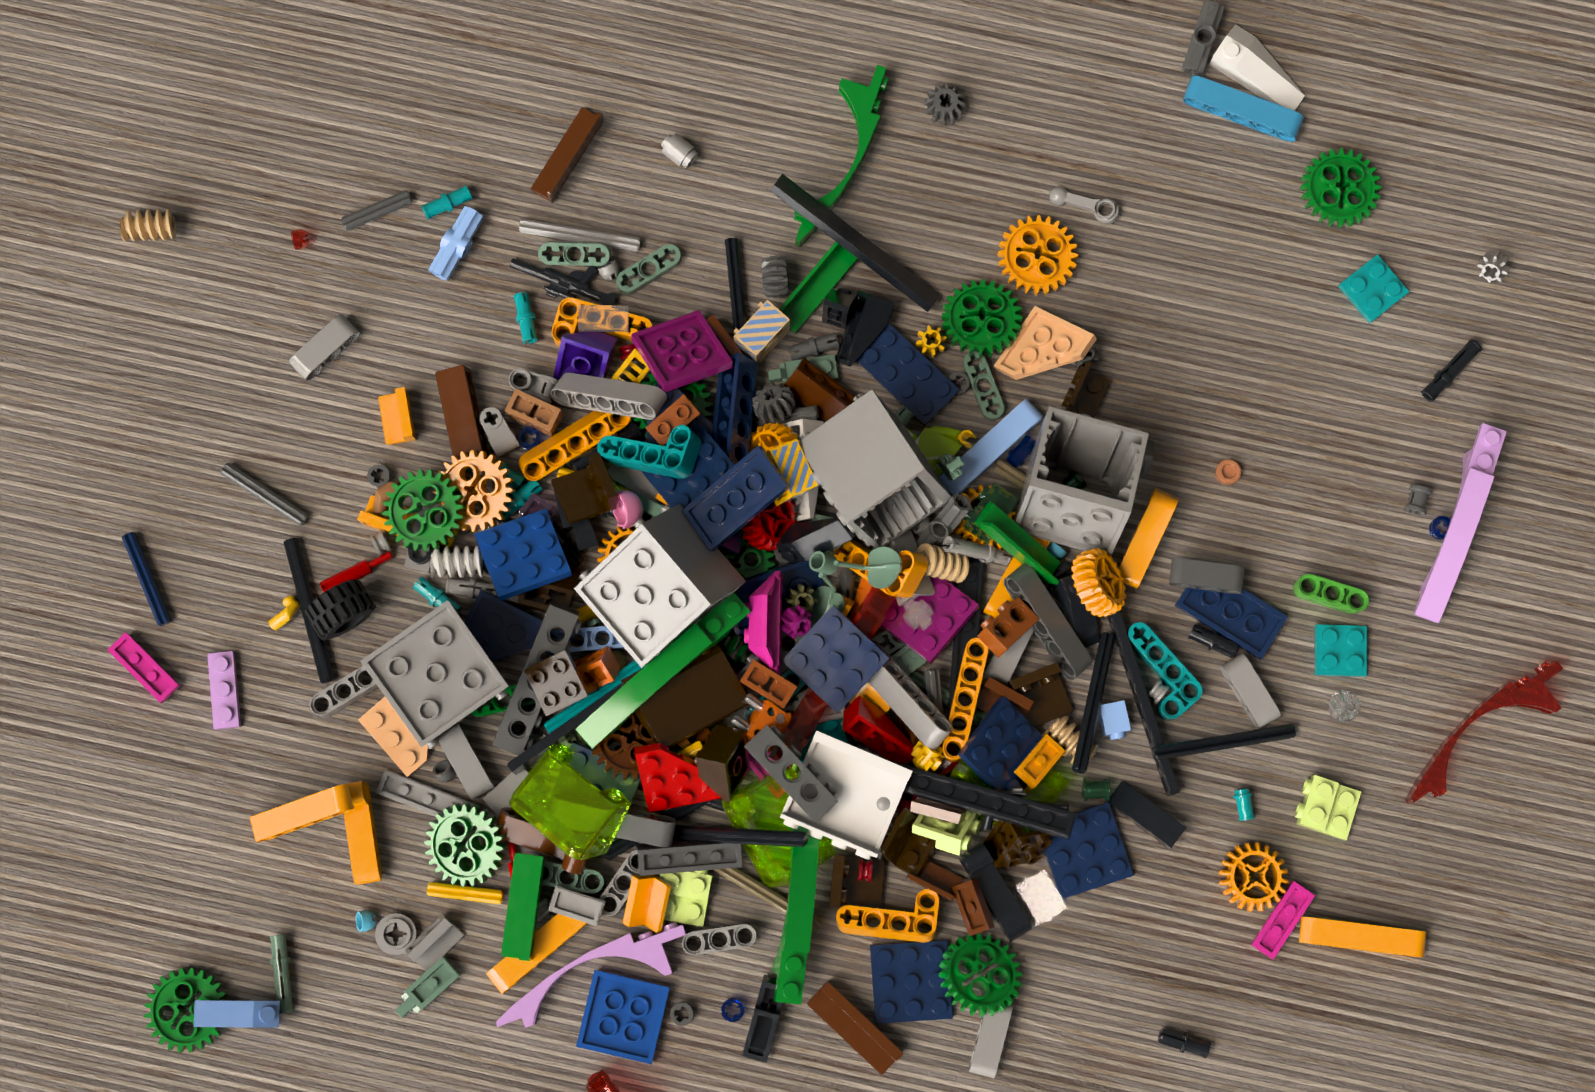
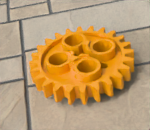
M1040 215L1037 216L1034 222L1030 216H1027L1025 224L1020 219L1017 221L1018 228L1013 225L1009 226L1011 234L1004 232L1002 237L1006 241H1000L999 247L1004 250H1000L997 253L998 257L1004 259L999 261L998 266L1006 267L1002 271V276L1009 274L1010 277L1007 283L1010 284L1016 281V290L1024 286L1025 294L1031 288L1034 290L1035 296H1037L1039 289H1042L1044 294L1047 295L1049 287L1056 292L1058 290L1057 283L1064 286L1066 284L1064 277H1072L1073 273L1069 269H1075L1077 265L1072 262V260L1078 258V254L1072 252L1077 248V244L1069 243L1074 236H1065L1067 227L1060 230L1058 228L1060 221H1056L1052 225L1050 224L1049 216L1045 222L1041 221ZM1031 236L1035 239V243L1028 245L1023 241V237ZM1048 243H1055L1059 250L1051 252L1046 245ZM1021 248L1023 251L1019 252L1016 249ZM1036 251L1040 252L1039 259L1034 258ZM1025 259L1029 266L1021 268L1016 264V260ZM1051 259H1057L1059 262L1055 263ZM1041 266H1048L1051 268L1052 273L1044 275L1039 268Z
M471 450L469 456L466 452L462 451L460 452L461 459L457 456H451L453 464L444 462L443 464L447 470L438 471L437 473L444 474L443 481L447 478L452 479L449 487L458 486L464 497L458 502L459 505L463 506L467 504L466 511H459V514L463 515L465 519L457 520L459 525L462 523V531H468L470 526L472 532H478L479 526L484 531L488 529L487 523L492 527L497 526L495 518L504 520L505 518L501 512H510L511 510L506 504L507 502H514V499L508 497L509 493L515 492V489L508 487V484L514 481V479L506 478L510 470H501L504 462L497 461L494 463L495 455H490L486 459L487 454L484 451H481L478 456L476 450ZM471 467L474 471V476L468 481L465 478V471ZM485 471V476L481 478V473ZM492 479L496 487L493 492L489 493L486 489V484ZM471 487H475V490L478 492L477 495H473V492L470 491ZM480 501L484 509L480 515H477L474 507Z

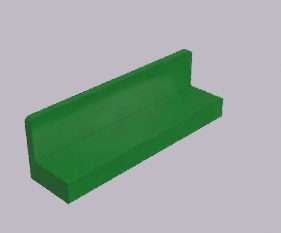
M837 242L831 246L779 308L790 319V331L795 335L826 299L831 289L836 287L858 260V258Z
M988 502L975 521V524L1017 561L1032 567L1042 582L1058 585L1059 581L1053 574L1061 562L994 503Z
M522 853L514 855L501 956L518 958L523 961L532 960L546 856Z

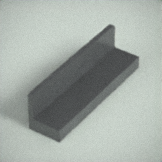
M673 841L671 847H659L645 843L635 844L638 854V873L640 876L742 867L741 844Z

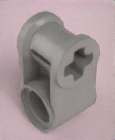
M521 368L515 369L510 373L509 384L513 392L516 388L548 404L552 403L550 400L551 390L558 380ZM517 377H525L527 379L526 385L523 387L515 386L514 380Z
M489 407L482 411L480 422L497 457L520 446L510 426L508 427L498 409ZM489 415H492L494 418H496L495 425H491V423H486L489 421Z

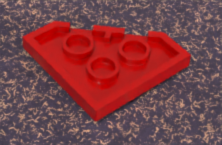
M661 743L634 748L649 813L721 799L715 791L699 778L698 767L695 765L694 759L682 753L678 755L671 752L667 746Z

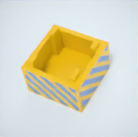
M794 439L766 452L790 485V488L774 501L776 506L804 495L818 486L811 476L813 473L798 439Z

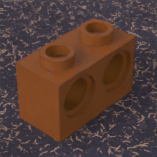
M683 394L652 421L646 429L661 446H666L670 433L676 426H689L702 412L686 394Z
M1019 597L1012 603L1007 600L997 609L1000 614L996 618L991 615L980 625L983 630L977 637L998 658L1039 620ZM1011 615H1014L1018 621H1015ZM995 630L999 631L1002 637L997 635Z
M754 659L740 680L742 684L782 709L785 708L797 688L796 685Z

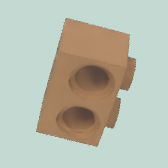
M516 388L505 409V413L509 418L551 437L555 434L563 417L561 409Z

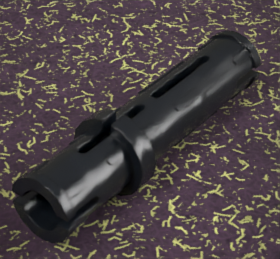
M1470 339L1441 371H1437L1434 374V379L1421 391L1422 396L1427 401L1434 402L1445 388H1449L1453 384L1455 377L1482 351L1481 345L1475 340Z

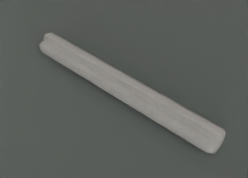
M524 218L521 219L519 224L521 233L574 242H602L610 248L634 252L639 251L641 244L639 237Z

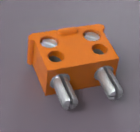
M747 694L745 701L753 706L755 710L747 722L738 715H735L731 722L746 731V739L749 741L765 725L769 728L774 725L782 733L791 719V713H785L769 700H758L752 694ZM774 745L771 746V747L768 749L767 752H771V750L773 749Z

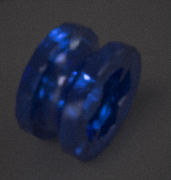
M533 427L522 428L518 433V442L527 451L541 443L540 434ZM526 433H529L531 436L536 435V438H533V444L523 443L522 439H525L524 435Z
M1439 516L1432 520L1429 525L1430 535L1434 539L1444 540L1451 519L1446 516ZM1440 522H1443V527H1447L1443 534H1440V530L1436 529Z
M728 999L721 1007V1014L725 1020L736 1022L742 1018L744 1006L738 999ZM736 1003L738 1004L736 1008H740V1013L735 1014L731 1018L727 1016L729 1012H725V1007Z

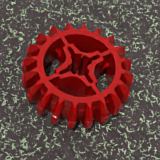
M790 500L776 506L775 502H772L740 529L744 531L742 538L748 540V545L755 546L759 550L777 549L776 543L789 526L796 523L794 520L795 515L798 514L794 512L796 503Z

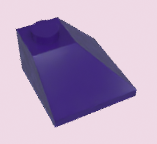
M595 330L563 335L553 378L559 380L564 373L606 378L614 356L617 338Z

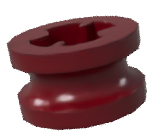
M634 344L619 348L620 352L623 353V356H621L622 362L625 361L634 348L637 349Z
M860 858L858 881L866 879L867 882H871L873 860L870 859L866 862L864 858Z

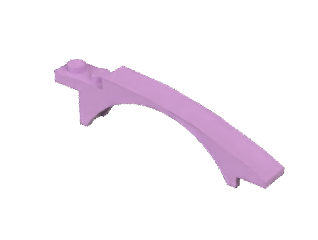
M1482 423L1473 448L1464 454L1462 460V481L1458 499L1438 555L1419 591L1421 594L1414 615L1435 623H1439L1479 523L1494 479L1492 475L1507 431Z
M677 922L663 926V932L657 935H653L652 931L639 935L638 942H635L632 933H629L587 952L548 976L512 1005L496 1021L497 1027L521 1018L525 1028L534 1025L541 1003L552 985L568 970L594 958L605 956L627 957L648 964L664 976L672 974L673 971L663 943L686 935L684 925L678 926Z

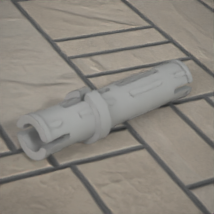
M947 536L943 541V545L950 546L943 547L945 552L977 558L983 563L994 562L1004 566L1008 565L1011 561V557L1004 556V554L1011 555L1005 549H998L989 543L982 545L952 536Z
M447 578L446 594L466 595L469 599H473L478 596L480 590H483L498 597L493 584L476 582V579L466 581ZM519 595L510 597L508 599H505L504 601L517 602Z

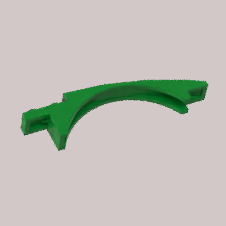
M876 66L870 87L843 78L840 80L838 93L846 101L854 116L858 131V150L852 167L841 183L827 195L818 199L820 203L831 211L840 201L863 163L879 125L880 115H877L881 99H878L880 90L885 91L889 77L885 76L886 67ZM795 211L794 220L801 222L795 246L801 247L818 228Z
M732 593L697 624L695 623L593 712L575 729L591 749L596 747L607 736L614 733L670 679L701 654L724 640L729 635L730 630L748 616L751 611L735 593Z
M799 826L798 830L789 827L790 831L808 833L809 830L802 826ZM808 834V843L804 847H791L787 910L780 945L772 965V972L777 974L774 1001L780 1003L800 1005L802 1003L807 953L810 952L819 847V839Z

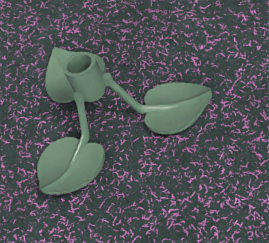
M814 514L812 521L830 519L832 517ZM842 544L825 553L821 551L814 552L809 559V566L813 571L819 572L818 577L822 578L829 587L821 586L812 594V597L816 598L818 602L813 603L812 608L814 611H809L812 615L810 618L811 628L833 605H836L842 612L844 611L845 599L843 595L835 593L836 586L827 575L835 573L839 566L869 570L867 578L870 585L874 588L884 589L894 583L902 569L903 562L900 554L888 547L875 548L869 553V565L865 566L838 561L833 556L835 554L834 550L840 548Z

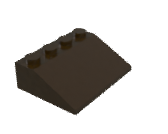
M716 644L670 679L634 713L656 743H661L671 748L750 704L745 701L747 694L719 645ZM639 671L622 679V686L625 685L631 678H633Z

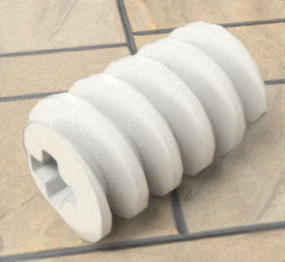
M445 546L443 553H440L439 549H434L430 559L431 578L435 576L436 571L439 577L443 578L446 570L449 577H454L456 570L459 577H464L466 571H468L470 577H474L476 571H478L480 577H483L484 561L479 547L475 546L473 553L470 552L468 546H465L463 553H460L458 546H455L453 553H450L448 546Z

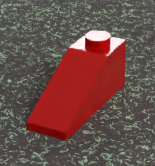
M859 696L844 710L842 730L889 761L907 765L914 758L911 753L915 746L880 708Z

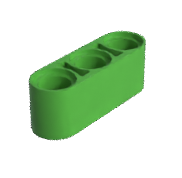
M1305 574L1293 584V592L1296 597L1344 613L1357 614L1367 608L1369 604V597L1365 591L1313 574ZM1302 581H1307L1311 584L1312 591L1310 593L1302 590ZM1327 588L1335 591V600H1330L1326 597L1325 591ZM1351 596H1356L1360 600L1359 608H1355L1350 604Z

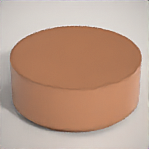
M1231 459L1221 461L1215 469V477L1223 485H1232L1241 476L1240 465Z

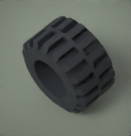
M354 579L342 582L319 595L308 605L305 615L320 639L326 640L338 637L358 626L372 614L376 606L361 581Z

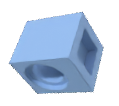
M1125 701L1101 705L1098 717L1103 737L1110 736L1111 740L1126 737L1125 732H1129L1131 727Z

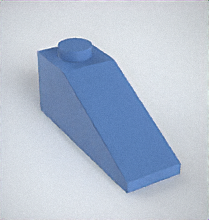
M195 1000L194 1027H279L280 1001Z

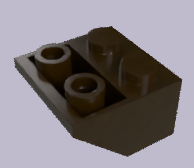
M570 567L572 576L519 594L517 603L521 607L544 613L547 612L551 601L572 609L576 594L574 588L579 583V576L582 570Z

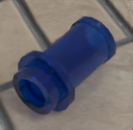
M1025 435L1023 440L1013 450L1008 451L1006 459L1014 467L1023 465L1024 459L1033 451L1036 442L1035 440L1030 442L1031 437Z

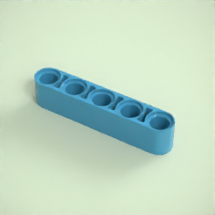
M1192 76L1183 97V102L1191 107L1289 142L1296 141L1304 119L1302 114L1200 76Z

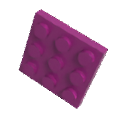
M700 310L632 333V342L664 392L732 368L733 361Z
M929 575L935 590L933 596H918L907 606H898L895 596L890 595L872 616V619L932 664L979 609V604L947 580H942L938 577L933 578Z

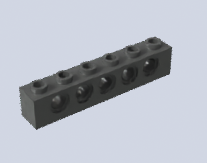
M553 601L550 602L492 746L515 755H520L523 753V750L530 748L534 737L530 736L533 727H539L543 714L539 712L541 705L524 670L543 661L541 658L543 651L549 650L554 655L563 650L570 652L572 644L568 643L572 633L577 634L582 620L578 619V611ZM554 627H560L564 630L565 635L562 638L556 639L551 635L550 631ZM530 697L535 700L536 705L533 708H526L523 706L522 700ZM515 721H522L525 723L526 729L521 732L516 731L512 724Z

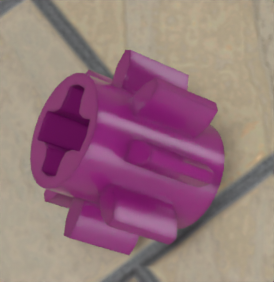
M797 605L795 609L787 608L781 615L780 619L783 625L780 629L793 639L797 635L804 636L811 628V621L809 619L812 615L800 605Z

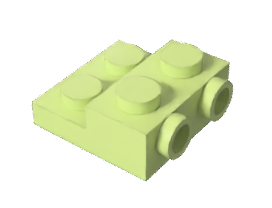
M1317 775L1306 779L1302 789V793L1305 794L1303 803H1299L1295 811V817L1298 818L1296 824L1344 841L1347 840L1361 791L1340 785L1338 782Z
M969 811L966 812L965 820L960 824L919 814L913 823L912 833L936 840L935 848L960 855L962 850H969L972 842L971 835L979 833L981 820H978L979 814Z
M708 870L660 874L659 878L671 885L664 920L700 927L704 926L712 876L707 875Z

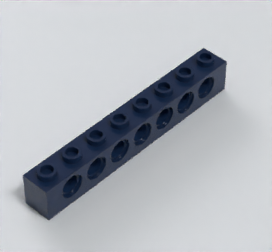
M741 353L729 355L733 361L732 368L718 373L712 431L713 439L735 465L750 450L754 410L752 398L755 397L758 369L757 362ZM739 530L718 548L724 556L739 554L742 530Z

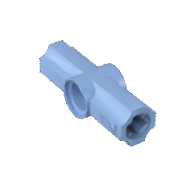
M464 206L452 229L449 228L444 234L440 243V250L430 265L429 272L442 280H449L460 259H464L472 246V238L484 219L483 215L470 207Z

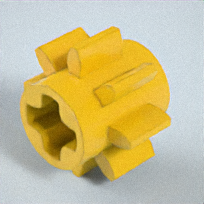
M928 325L925 333L922 331L918 332V336L922 340H918L915 345L922 347V355L931 353L932 358H934L937 350L940 352L944 351V347L940 343H944L947 337L940 336V327L937 330H931L930 325ZM935 338V344L932 343L930 346L926 344L927 340Z
M920 740L911 753L914 757V765L918 769L928 771L930 767L936 771L944 758L941 754V746L937 749H930Z

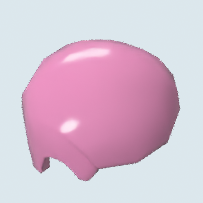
M617 491V508L613 510L614 516L618 521L617 526L623 529L633 527L643 516L642 501L632 491Z

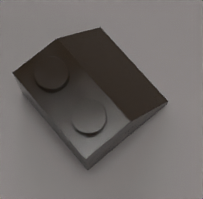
M716 725L713 732L708 734L703 748L697 752L695 765L698 767L699 778L725 802H731L750 770L748 750L744 747L747 743L746 731Z

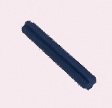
M134 532L123 535V543L156 623L159 626H164L171 622V618L137 535Z

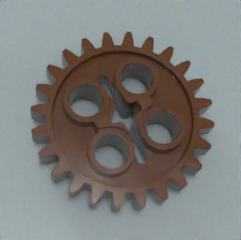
M633 713L628 718L632 725L628 728L619 727L616 730L618 734L607 736L592 751V756H600L597 760V765L605 763V773L611 769L614 770L613 778H616L621 773L623 774V781L627 780L628 775H632L634 782H636L639 769L637 761L631 758V754L635 752L634 748L656 744L653 738H645L641 734L642 730L646 728L636 714ZM631 735L635 736V741L628 744L627 738H630ZM611 741H617L620 743L621 748L617 751H612L607 747V744Z

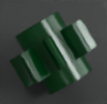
M732 634L727 636L726 639L718 644L731 666L739 665L740 662L744 663L749 655V652L746 651L748 649L747 643L739 635Z

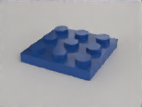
M546 509L474 534L499 601L572 576Z
M594 970L576 1047L652 1065L670 987Z

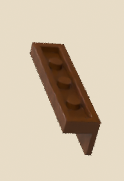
M583 107L580 109L532 185V192L551 203L554 202L603 124L602 113L598 112L595 115Z
M805 357L799 362L793 374L784 383L792 391L794 398L805 407L817 406L819 417L825 422L854 402L855 395Z
M459 365L437 371L435 376L452 455L461 459L460 452H466L469 456L471 450H476L477 456L481 451L486 452L487 459L489 453L484 430L480 422V412L470 368L465 365Z
M828 981L807 1002V1005L879 1074H884L895 1060L898 1061L904 1054Z

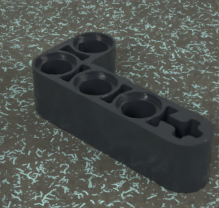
M980 842L959 855L958 858L970 879L977 878L987 907L1009 942L1011 943L1032 930L1028 919L994 866V861L985 845Z

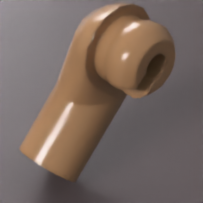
M387 482L376 490L373 513L382 514V512L386 511L387 506L383 505V502L391 499L386 495V492L394 493L395 490L391 484L399 485L397 482Z

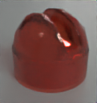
M297 229L290 231L295 250L308 246L310 239H303L309 236L305 230Z

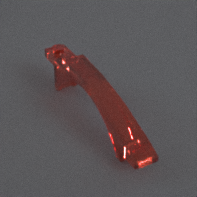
M872 586L851 620L872 638L885 620V614L896 597L888 595ZM810 687L782 732L785 737L781 741L787 747L792 744L800 753L809 742L813 731L828 706ZM774 745L768 757L778 760L782 756V749L778 745ZM793 764L789 765L787 769L790 770Z
M1547 660L1534 668L1536 673L1530 678L1527 675L1523 676L1514 683L1515 686L1511 681L1504 683L1471 710L1440 744L1417 777L1405 799L1407 804L1415 803L1428 792L1434 798L1440 797L1447 792L1446 770L1451 751L1462 732L1480 716L1494 709L1504 707L1530 708L1548 715L1559 711L1561 706L1544 685V682L1563 669L1558 661L1548 663Z

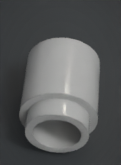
M677 133L673 136L669 134L661 144L663 147L662 153L679 167L683 166L688 169L698 157L695 147Z

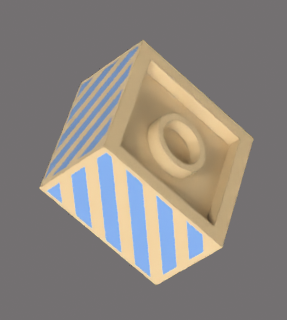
M768 300L764 304L762 302L758 304L759 309L740 330L737 328L734 330L735 344L744 356L757 362L758 365L790 331V319Z

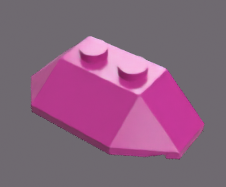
M775 571L749 596V602H745V606L751 612L745 617L749 618V628L744 630V642L749 643L748 648L768 669L778 675H781L782 630L780 629L782 622L780 618L782 615L783 573L781 571Z

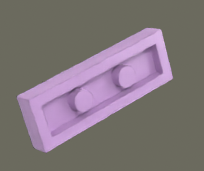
M235 652L209 653L207 655L213 729L241 727Z

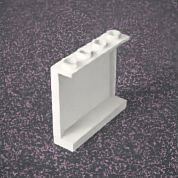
M816 730L803 764L807 766L810 763L820 774L817 779L823 786L827 782L838 793L835 796L838 802L815 823L789 795L780 818L785 819L784 825L798 830L799 826L809 829L807 834L822 840L823 836L832 839L831 844L844 850H846L847 846L856 849L855 854L867 860H870L871 856L877 858L878 851L907 781H909L912 770ZM812 783L805 785L803 789V794L806 798H813L818 792L816 785ZM880 797H887L890 800L888 810L881 811L878 809L876 803Z

